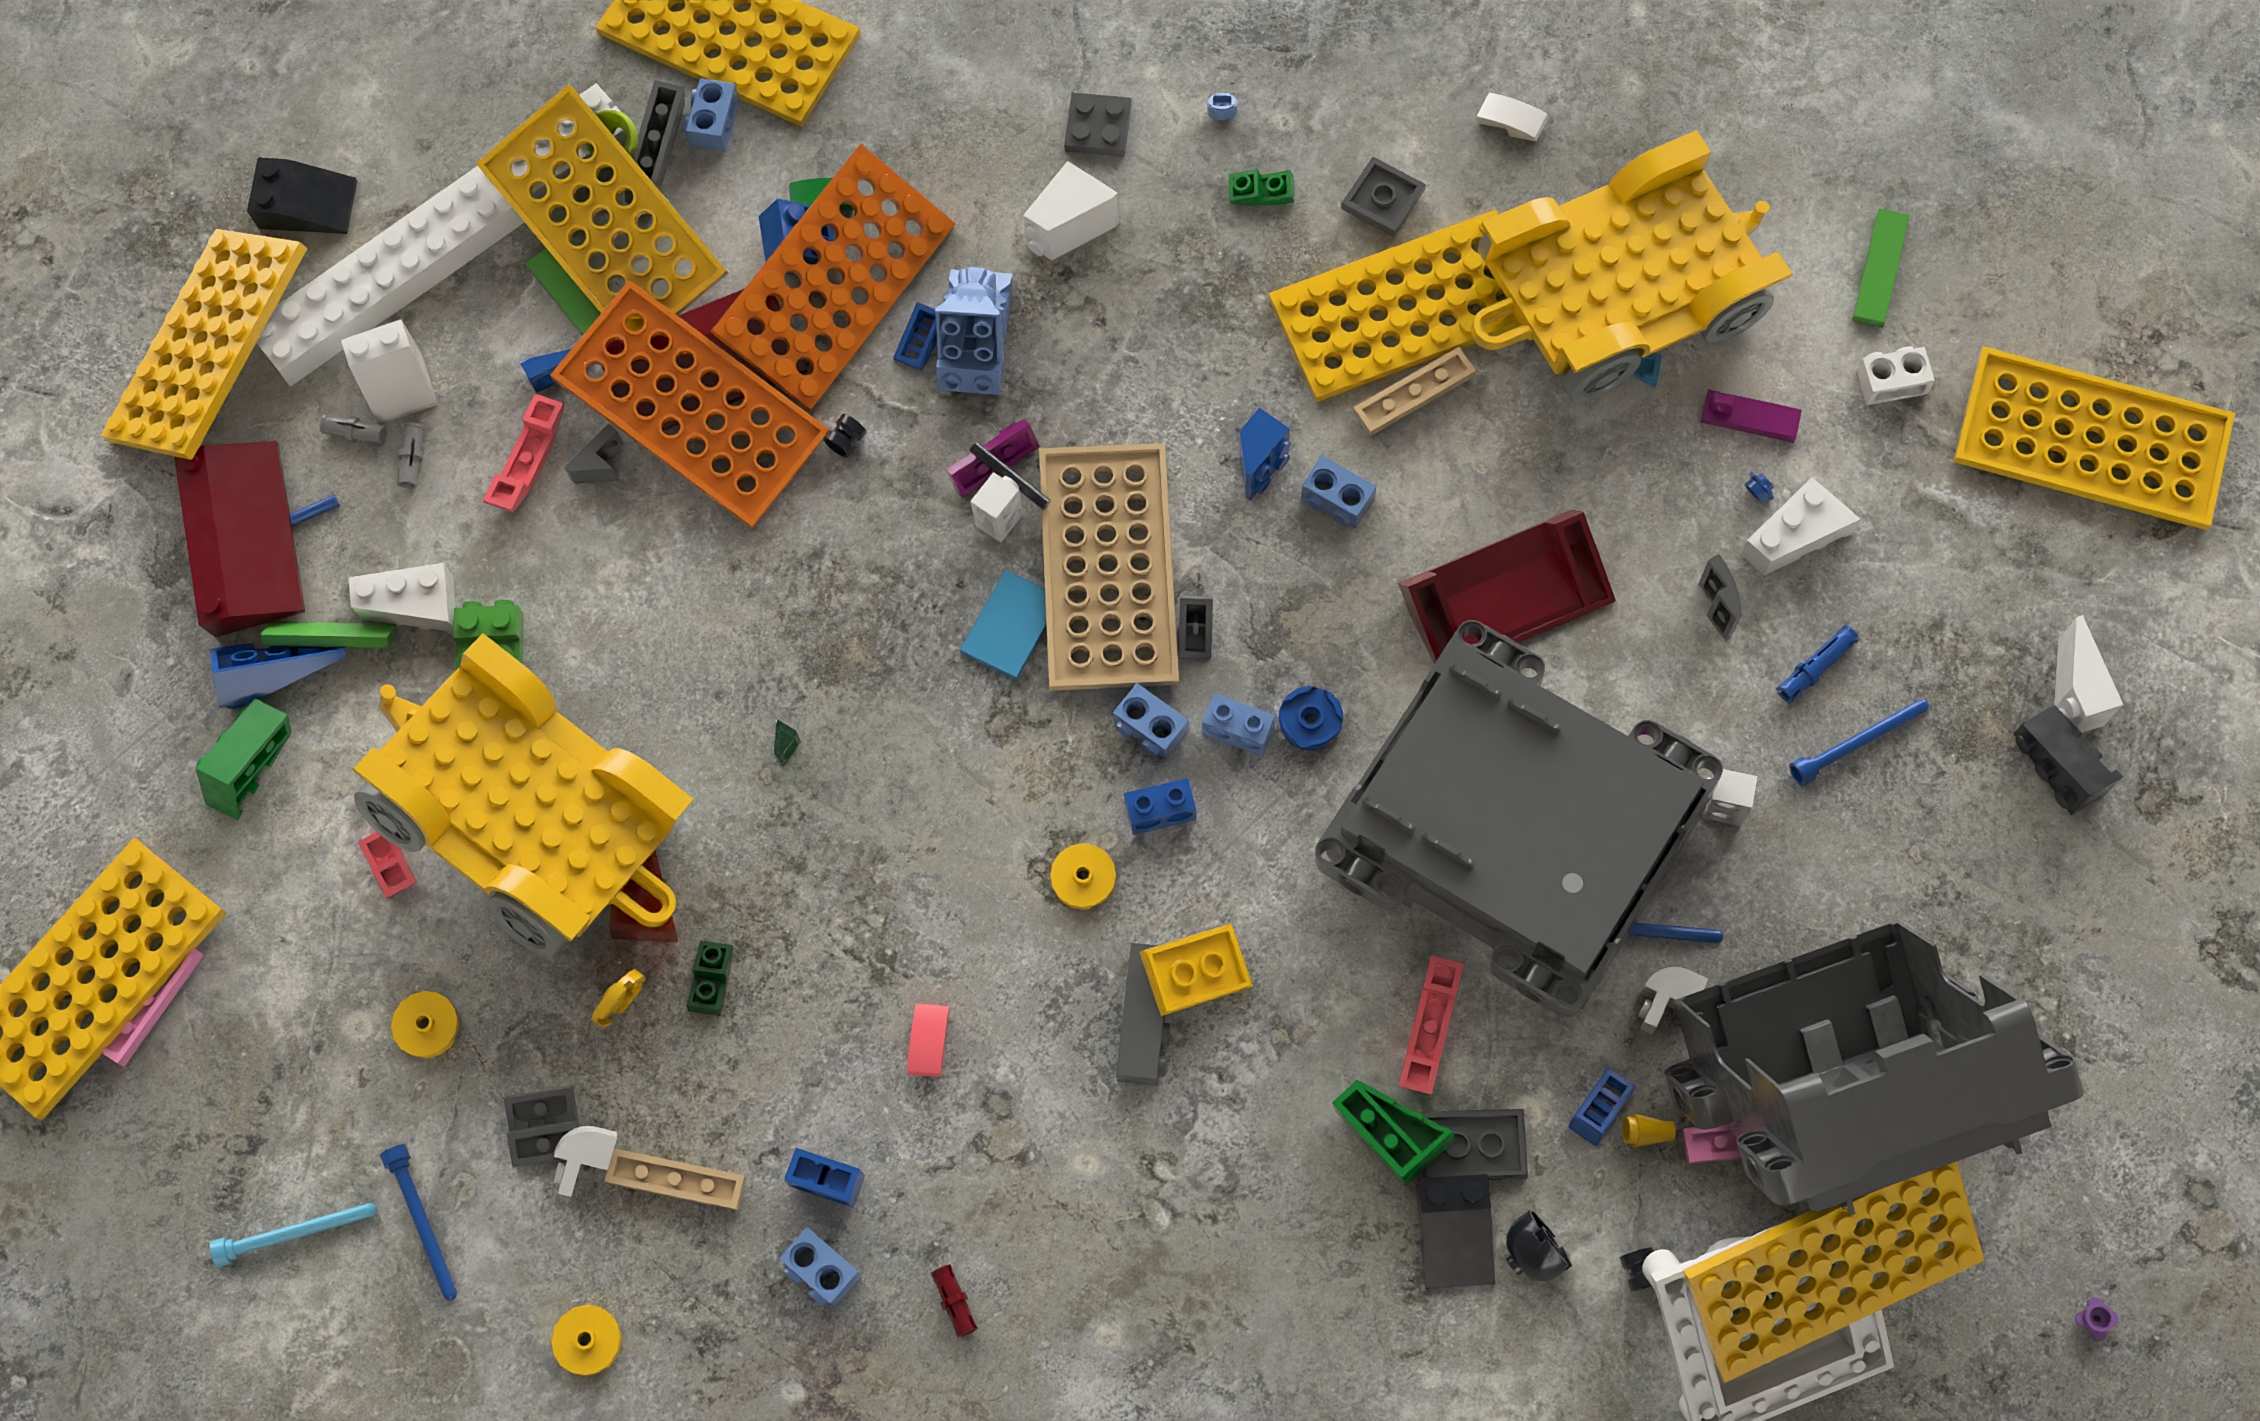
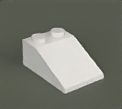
M2083 615L2076 617L2058 640L2054 703L2081 733L2104 726L2124 705Z

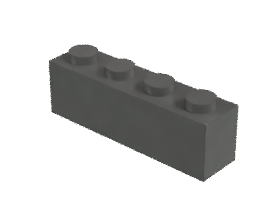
M654 80L638 134L637 149L632 158L655 186L661 190L685 107V93L682 86ZM625 190V202L631 203L633 201L632 191Z
M1131 943L1116 1070L1117 1082L1157 1086L1158 1076L1165 1077L1167 1056H1161L1162 1043H1169L1170 1023H1164L1165 1016L1161 1017L1139 953L1158 945Z

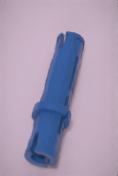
M1844 625L1813 656L1804 663L1800 662L1794 668L1795 672L1776 688L1779 696L1784 701L1792 703L1807 687L1814 686L1819 681V676L1859 641V638H1857L1858 634L1851 627Z

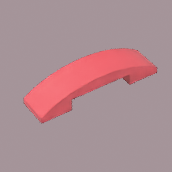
M534 394L522 419L525 426L501 475L495 474L483 498L484 503L512 513L517 509L535 483L548 457L560 425L564 403Z
M1431 955L1398 1087L1432 1095L1464 963Z

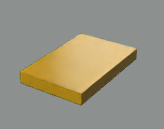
M1232 923L1139 952L1161 1017L1253 987Z

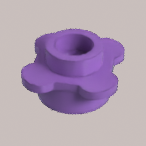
M2096 1297L2090 1298L2087 1301L2085 1310L2077 1313L2075 1316L2076 1324L2080 1327H2085L2091 1332L2092 1338L2097 1341L2105 1339L2106 1332L2112 1326L2117 1325L2119 1321L2117 1313L2112 1311L2107 1305L2102 1304L2101 1299ZM2094 1316H2098L2100 1321L2095 1322Z

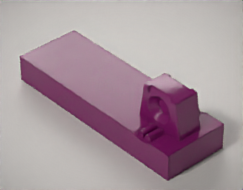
M1708 389L1700 422L1794 443L1797 437L1802 409Z
M1025 419L1018 423L1012 422V424L1000 430L998 436L982 445L1009 467L1040 447L1030 424ZM972 453L946 469L957 493L962 498L984 484L993 472L997 474Z

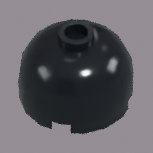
M1528 1210L1510 1226L1506 1235V1246L1510 1256L1506 1258V1261L1517 1275L1524 1272L1532 1280L1547 1281L1561 1275L1573 1266L1563 1246L1559 1248L1553 1238L1556 1236L1534 1211Z

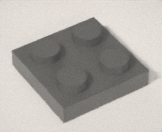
M1072 92L1064 143L1065 151L1125 157L1132 98Z
M1372 157L1342 201L1341 209L1394 237L1425 191L1426 184Z

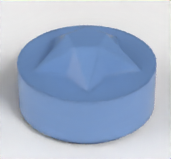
M1228 93L1212 95L1207 100L1208 115L1217 120H1227L1237 114V99Z

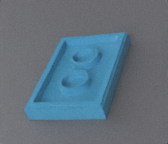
M1005 569L962 644L960 653L1017 681L1047 628L1045 588Z

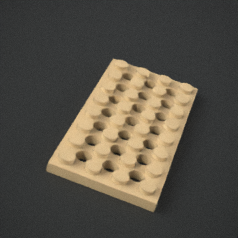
M1165 443L1039 448L1041 493L1051 500L1049 505L1042 510L1049 691L1134 687L1136 683L1142 687L1179 685ZM1131 470H1139L1143 473L1144 478L1139 482H1132L1128 480L1126 475ZM1100 471H1107L1113 478L1108 483H1099L1096 481L1095 475ZM1074 472L1081 477V480L1077 484L1070 485L1064 482L1063 477L1067 473ZM1133 499H1140L1146 506L1141 511H1133L1128 507V503ZM1102 500H1108L1112 502L1114 508L1110 512L1103 513L1096 508V505ZM1075 501L1081 504L1082 510L1079 513L1070 514L1064 507L1067 503ZM1135 528H1141L1146 531L1147 537L1141 541H1136L1130 537L1129 533ZM1108 529L1113 531L1116 536L1110 542H1103L1098 538V533ZM1071 531H1079L1083 534L1084 538L1081 542L1074 544L1067 541L1066 535ZM1141 557L1146 559L1149 566L1141 571L1134 569L1131 566V562L1135 558ZM1104 559H1112L1116 562L1117 567L1111 572H1105L1100 569L1099 564ZM1079 560L1084 563L1085 569L1080 573H1072L1068 570L1067 565L1071 561ZM1144 587L1150 591L1151 595L1146 600H1137L1132 593L1136 588ZM1105 589H1114L1119 596L1115 601L1107 602L1101 598L1100 594ZM1074 590H1081L1087 597L1081 603H1074L1068 596ZM1140 617H1146L1151 620L1152 626L1148 630L1142 631L1135 627L1134 622ZM1106 619H1116L1120 623L1119 629L1114 632L1104 630L1102 623ZM1075 620H1083L1087 623L1088 628L1083 633H1075L1070 629V625ZM1142 647H1147L1154 652V656L1148 661H1142L1137 658L1136 651ZM1108 649H1117L1121 652L1122 657L1117 662H1109L1104 658L1103 654ZM1077 650H1084L1090 657L1087 662L1078 664L1071 659V655Z

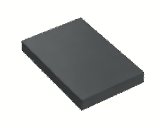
M1524 1109L1421 1111L1420 1114L1424 1115L1425 1118L1452 1130L1456 1140L1423 1170L1424 1178L1488 1174V1180L1528 1178Z

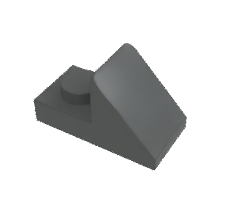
M607 424L564 467L575 484L619 480L614 469L606 462L613 459L623 445L618 431L610 424Z

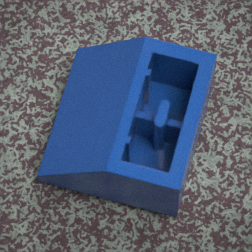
M776 199L758 216L765 262L793 229L810 205ZM822 227V237L826 241H834L832 227ZM811 249L803 251V259L806 263L810 265L817 264L818 255L815 251ZM792 272L786 273V274H789V275H796L795 273H792Z
M1261 408L1257 409L1240 430V463L1245 497L1250 501L1257 493L1262 494L1271 482V475L1276 469L1281 471L1290 459V428Z

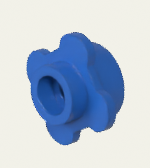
M1753 472L1749 473L1751 476L1750 480L1744 484L1749 492L1761 503L1767 498L1770 500L1774 499L1771 491L1774 488L1773 484L1763 474L1757 477Z

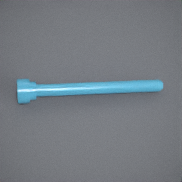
M368 1203L238 1241L234 1239L228 1240L226 1237L210 1242L212 1260L217 1268L232 1264L234 1259H238L239 1254L372 1217L376 1214L377 1207L373 1203Z

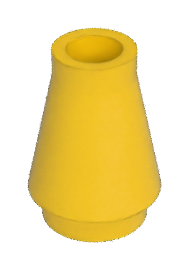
M1635 1113L1631 1117H1624L1623 1142L1631 1144L1633 1148L1661 1142H1673L1675 1139L1676 1128L1673 1121L1660 1120Z

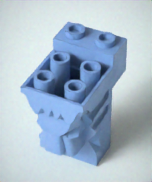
M968 267L962 270L951 269L948 279L949 288L946 296L943 298L944 303L936 306L935 310L938 348L936 366L938 390L1000 395L1004 375V342L1013 300L1012 274L996 273L977 267Z

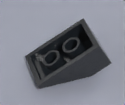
M258 157L247 212L258 229L347 234L357 179L356 177L289 159Z
M1488 1174L1418 1178L1416 1195L1425 1289L1495 1285Z

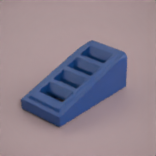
M919 302L916 303L893 357L895 361L920 371L923 370L937 344L936 309ZM924 317L934 321L932 326L922 322ZM918 328L928 331V336L916 333ZM912 339L924 342L923 348L911 344ZM907 349L919 353L918 360L905 355Z
M571 349L520 361L535 392H540L557 383L551 379L550 374Z
M1607 1067L1573 1116L1568 1127L1597 1146L1636 1086ZM1605 1083L1621 1092L1622 1096L1619 1097L1605 1088ZM1599 1094L1615 1106L1611 1107L1601 1099L1597 1098V1095ZM1592 1106L1593 1108L1607 1116V1118L1604 1119L1594 1111L1590 1110L1589 1107Z

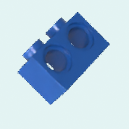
M1188 778L1124 793L1125 807L1132 835L1196 820V807Z
M795 1148L784 1181L791 1188L854 1208L865 1175L859 1168Z

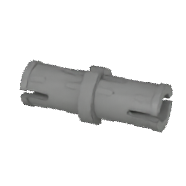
M326 413L323 414L320 420V432L323 434L327 433L346 437V440L351 442L362 440L377 443L378 445H383L386 440L387 428L385 425L362 422L358 417L352 416L347 419Z
M412 422L404 424L402 449L398 450L400 467L397 485L404 488H416L418 484L419 462L423 461L424 455L421 451L424 426Z

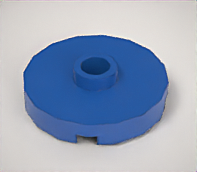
M1316 686L1297 688L1285 697L1279 709L1278 724L1281 734L1291 745L1301 750L1315 751L1326 748L1337 739L1342 730L1343 711L1340 702L1331 692L1325 689L1322 690L1316 688ZM1313 716L1317 721L1314 724H1308L1305 718Z

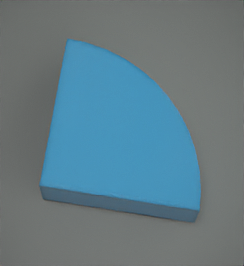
M1652 353L1643 358L1641 357L1640 365L1634 374L1645 384L1656 387L1662 354Z

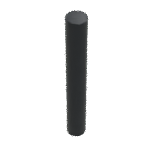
M975 442L969 451L1002 478L1004 476L1011 478L1019 486V491L1042 510L1049 505L1051 500L979 442Z

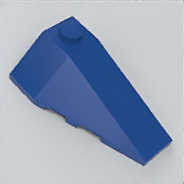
M253 643L210 649L212 675L219 708L238 709L244 707L247 703H252L254 699L259 700L346 657L344 647L271 646L265 649H254Z

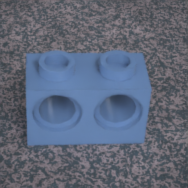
M700 78L697 89L692 91V109L690 116L687 115L685 117L683 127L691 146L720 151L727 150L740 101L734 83ZM705 126H711L708 129H702Z
M1321 456L1302 485L1301 498L1304 499V502L1309 507L1315 510L1322 509L1331 514V517L1339 524L1345 526L1349 524L1356 528L1374 501L1377 486L1328 458ZM1320 483H1326L1330 485L1331 488L1328 490H1320L1316 487V485ZM1352 498L1355 499L1358 502V504L1355 506H1348L1343 501L1345 499Z
M1138 683L1134 685L1113 712L1115 728L1118 732L1127 738L1133 736L1142 742L1141 747L1147 753L1154 757L1160 755L1165 760L1189 731V720ZM1132 710H1141L1145 713L1138 720L1128 717ZM1159 728H1166L1171 734L1166 738H1158L1154 735V732Z
M1215 693L1202 720L1203 735L1262 757L1275 727V715Z
M808 1227L804 1229L779 1258L786 1264L782 1271L796 1284L801 1280L805 1281L811 1287L808 1294L822 1307L828 1302L835 1308L862 1277L855 1268ZM806 1250L813 1251L814 1261L808 1267H799V1255ZM830 1273L839 1274L840 1282L838 1286L833 1290L824 1289L823 1280L825 1276Z

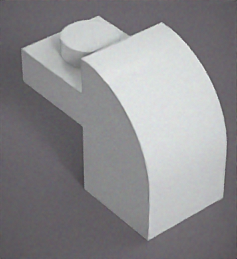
M1668 967L1654 973L1640 993L1652 999L1646 998L1638 1017L1644 1019L1640 1029L1653 1034L1666 1005L1676 1010L1675 1000L1704 990L1708 978L1681 967Z
M582 1126L569 1131L560 1139L555 1148L554 1157L564 1159L566 1162L565 1164L558 1163L553 1183L559 1184L558 1194L572 1196L581 1164L608 1170L617 1140V1132L594 1126Z

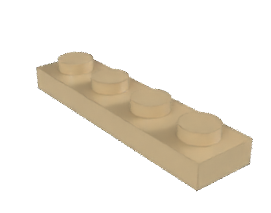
M1460 347L1353 407V413L1371 437L1475 377L1476 370Z
M614 1148L604 1182L615 1186L739 1211L747 1177L745 1175Z

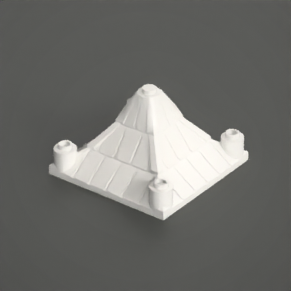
M1862 1219L1857 1222L1856 1228L1863 1225ZM1776 1226L1756 1233L1754 1236L1719 1240L1711 1245L1704 1255L1682 1264L1669 1250H1656L1647 1256L1642 1265L1645 1277L1656 1291L1662 1311L1663 1321L1683 1392L1679 1400V1409L1687 1421H1764L1893 1368L1894 1363L1882 1309L1724 1383L1715 1365L1683 1270ZM1834 1234L1827 1235L1823 1239L1822 1244L1830 1241ZM1868 1247L1865 1249L1864 1255L1869 1253ZM1801 1249L1793 1251L1789 1259L1795 1258ZM1842 1260L1832 1264L1831 1270L1836 1269ZM1768 1265L1758 1268L1756 1275L1764 1272ZM1809 1276L1801 1278L1798 1285L1804 1284ZM1735 1281L1727 1282L1723 1290L1729 1289ZM1850 1287L1842 1289L1839 1296L1847 1293ZM1777 1291L1766 1295L1765 1301L1773 1298ZM1818 1302L1810 1304L1807 1307V1311L1812 1310ZM1744 1307L1735 1309L1732 1316L1738 1315ZM1785 1318L1776 1320L1774 1327L1780 1325ZM1752 1333L1744 1335L1741 1338V1342L1748 1340Z

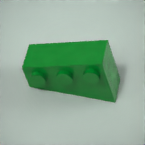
M254 699L247 708H243L239 712L234 724L228 731L220 734L216 745L208 754H204L196 765L195 769L206 805L239 820L243 813L239 809L242 801L248 792L255 794L259 787L255 780L265 765L271 768L292 733L288 714L257 699Z
M1356 1080L1332 1102L1336 1113L1404 1186L1409 1184L1456 1141L1452 1130L1425 1118L1424 1115L1415 1110L1408 1109L1389 1096L1359 1080Z

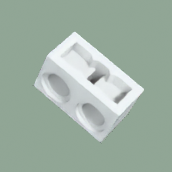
M1908 346L1888 354H1883L1882 352L1871 353L1862 359L1856 371L1866 405L1926 395L1935 382L1925 347L1914 349ZM1908 367L1913 369L1915 371V374L1907 372L1904 368ZM1873 373H1879L1885 379H1878Z
M994 472L970 501L976 527L1000 543L1023 515L1017 483L1007 476L1001 478Z
M1723 769L1719 783L1705 807L1702 819L1741 827L1752 809L1758 776Z

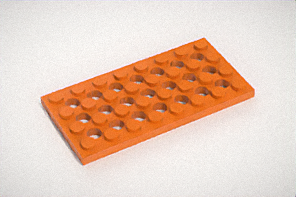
M860 144L710 332L809 412L956 223ZM865 180L872 185L873 192L871 195L866 196L859 192V181ZM889 200L895 204L897 209L895 215L890 216L883 212V201ZM840 204H850L855 211L854 217L850 219L843 217L839 210ZM913 220L919 224V235L914 236L907 232V221ZM866 223H872L878 228L879 234L877 238L872 239L865 235L864 225ZM822 227H832L836 232V240L832 242L826 241L821 235ZM890 243H896L901 247V258L896 259L889 255L888 245ZM846 247H856L861 255L860 260L857 262L850 261L845 254ZM806 249L815 251L818 255L817 264L810 265L806 263L803 259V251ZM872 266H878L884 271L883 281L877 282L871 278L869 271ZM828 270H838L842 275V283L839 285L830 283L827 278ZM788 272L795 273L800 280L799 287L790 288L784 281L785 274ZM852 290H862L866 295V303L863 305L856 304L851 297ZM816 292L822 295L824 299L822 308H815L809 303L810 293ZM768 296H776L781 301L780 311L774 312L767 308L765 301ZM841 312L847 316L848 326L846 328H839L834 324V313ZM792 316H800L804 319L806 323L804 331L798 332L791 327L790 319ZM748 320H758L763 326L762 334H751L747 329ZM816 336H825L829 340L830 348L828 351L823 352L816 348ZM780 339L786 343L787 353L785 355L774 353L771 346L773 340ZM799 359H805L811 364L812 371L809 375H802L797 371L796 363Z
M628 280L550 374L551 379L751 529L756 526L830 431L630 280ZM632 317H639L644 321V325L638 331H631L626 327L627 321ZM659 335L665 336L669 340L668 346L663 350L653 348L651 341L654 337ZM617 340L624 344L622 353L612 355L607 352V345L611 341ZM688 354L693 357L694 363L690 368L683 369L676 364L677 358L680 355ZM638 359L646 360L650 364L649 369L643 374L635 373L631 369L634 361ZM591 365H601L605 369L603 376L598 379L590 378L587 375V369ZM707 373H714L719 377V382L716 386L709 388L701 383L702 377ZM663 378H669L675 383V386L670 392L664 393L657 389L658 381ZM618 383H624L629 386L630 391L627 396L618 398L612 394V388ZM731 392L741 393L744 396L743 403L739 406L729 405L726 401L728 394ZM687 397H695L699 400L700 405L695 411H686L681 406L683 400ZM643 402H650L655 406V411L652 415L644 417L638 414L637 407ZM758 410L767 412L770 417L768 422L764 425L753 423L751 416L754 412ZM717 415L724 419L725 424L720 430H712L707 426V420ZM667 421L677 422L680 425L679 432L672 436L666 435L662 431L664 423ZM782 429H788L794 433L795 437L791 443L782 444L776 438L777 433ZM736 435H746L750 439L748 447L745 449L735 448L732 445V439ZM695 439L703 441L706 446L705 450L697 455L687 450L689 442ZM763 453H769L774 456L775 463L769 468H762L758 465L757 458ZM719 458L728 460L731 464L730 469L725 473L715 472L712 468L715 460ZM744 477L752 478L756 483L755 488L751 492H742L737 486L740 479Z

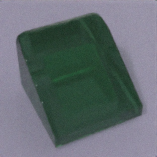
M777 720L774 756L778 764L783 767L800 745L801 740L796 730Z

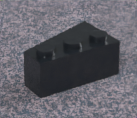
M2056 705L2025 721L2014 732L2018 748L2024 754L2029 755L2035 764L2038 776L2043 781L2049 783L2054 790V796L2058 804L2062 808L2067 809L2071 815L2104 797L2124 777L2117 769L2110 772L2099 759L2103 755L2097 748L2090 751L2079 739L2082 736L2081 731Z

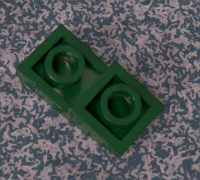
M700 940L692 969L694 978L686 1004L689 1012L721 1016L729 980L733 945Z

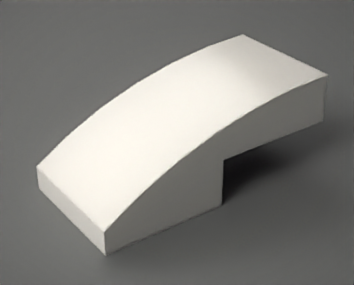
M1494 93L1488 94L1477 115L1479 124L1507 129L1510 137L1537 141L1549 118L1547 113L1536 107Z

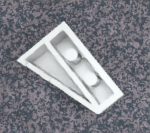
M1811 477L1747 539L1740 555L1765 576L1799 560L1801 556L1816 549L1818 551L1841 537L1845 538L1852 535L1861 519Z
M444 563L349 577L350 605L362 621L396 624V626H401L402 624L415 626L422 630L429 631L430 629H435L453 634L454 608H456L454 576Z

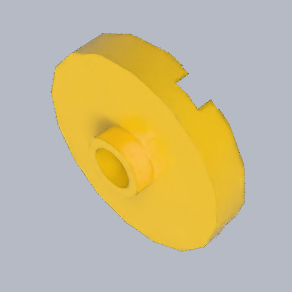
M1085 843L1072 845L1060 852L1052 864L1050 873L1052 888L1058 899L1070 908L1080 910L1091 909V907H1096L1106 902L1114 891L1117 879L1114 862L1107 852L1098 846ZM1080 871H1087L1089 877L1085 880L1079 879L1077 874Z
M633 969L617 983L612 984L602 996V1001L596 1007L591 1020L600 1028H606L612 1024L613 1020L609 1017L613 1013L619 1015L629 1007L641 991L642 983L646 980L645 976L638 970Z
M429 991L412 994L403 1000L394 1012L391 1023L393 1039L400 1049L409 1055L425 1059L439 1056L453 1045L454 1038L460 1028L459 1014L452 1002L437 992ZM423 1019H429L428 1026L420 1029V1022Z
M583 1305L574 1307L561 1316L554 1327L551 1344L553 1355L560 1366L576 1375L591 1376L606 1370L614 1363L620 1354L623 1339L620 1327L612 1314L598 1306ZM584 1334H590V1343L582 1346L580 1343L581 1337Z

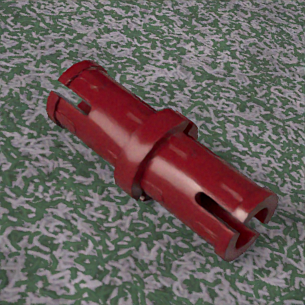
M951 1264L931 1272L930 1274L942 1299L940 1304L943 1310H947L957 1337H964L976 1331L978 1327L966 1302L968 1297L966 1292L961 1291Z

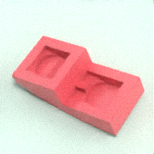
M378 832L358 841L372 868L371 871L387 899L417 883L401 848L386 840Z
M915 1005L907 1075L941 1077L945 1055V1038L950 1014L949 1006Z

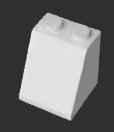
M1067 161L1023 215L1029 249L1038 256L1044 255L1050 260H1054L1117 227L1120 223L1118 193Z
M401 319L341 340L348 365L378 425L438 405L422 353Z

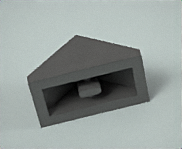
M1180 595L1179 657L1211 658L1213 597Z

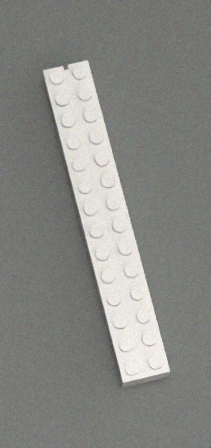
M597 83L580 94L581 98L595 114L603 110L620 111L616 105H613L612 100ZM570 120L564 121L559 127L560 134L562 136L572 134L575 128L574 122ZM618 127L615 130L614 137L621 145H624L626 134L623 129ZM547 140L540 141L536 146V153L539 156H545L551 150V144ZM586 144L582 145L579 149V157L581 159L592 157ZM524 160L515 162L512 168L513 174L516 176L523 175L527 171V162ZM560 164L556 168L555 175L558 179H565L569 176L571 171L569 164ZM476 166L278 304L256 344L291 387L344 350L341 342L342 339L374 329L519 227L524 221L481 169ZM542 183L535 185L532 189L534 199H541L547 193V187Z

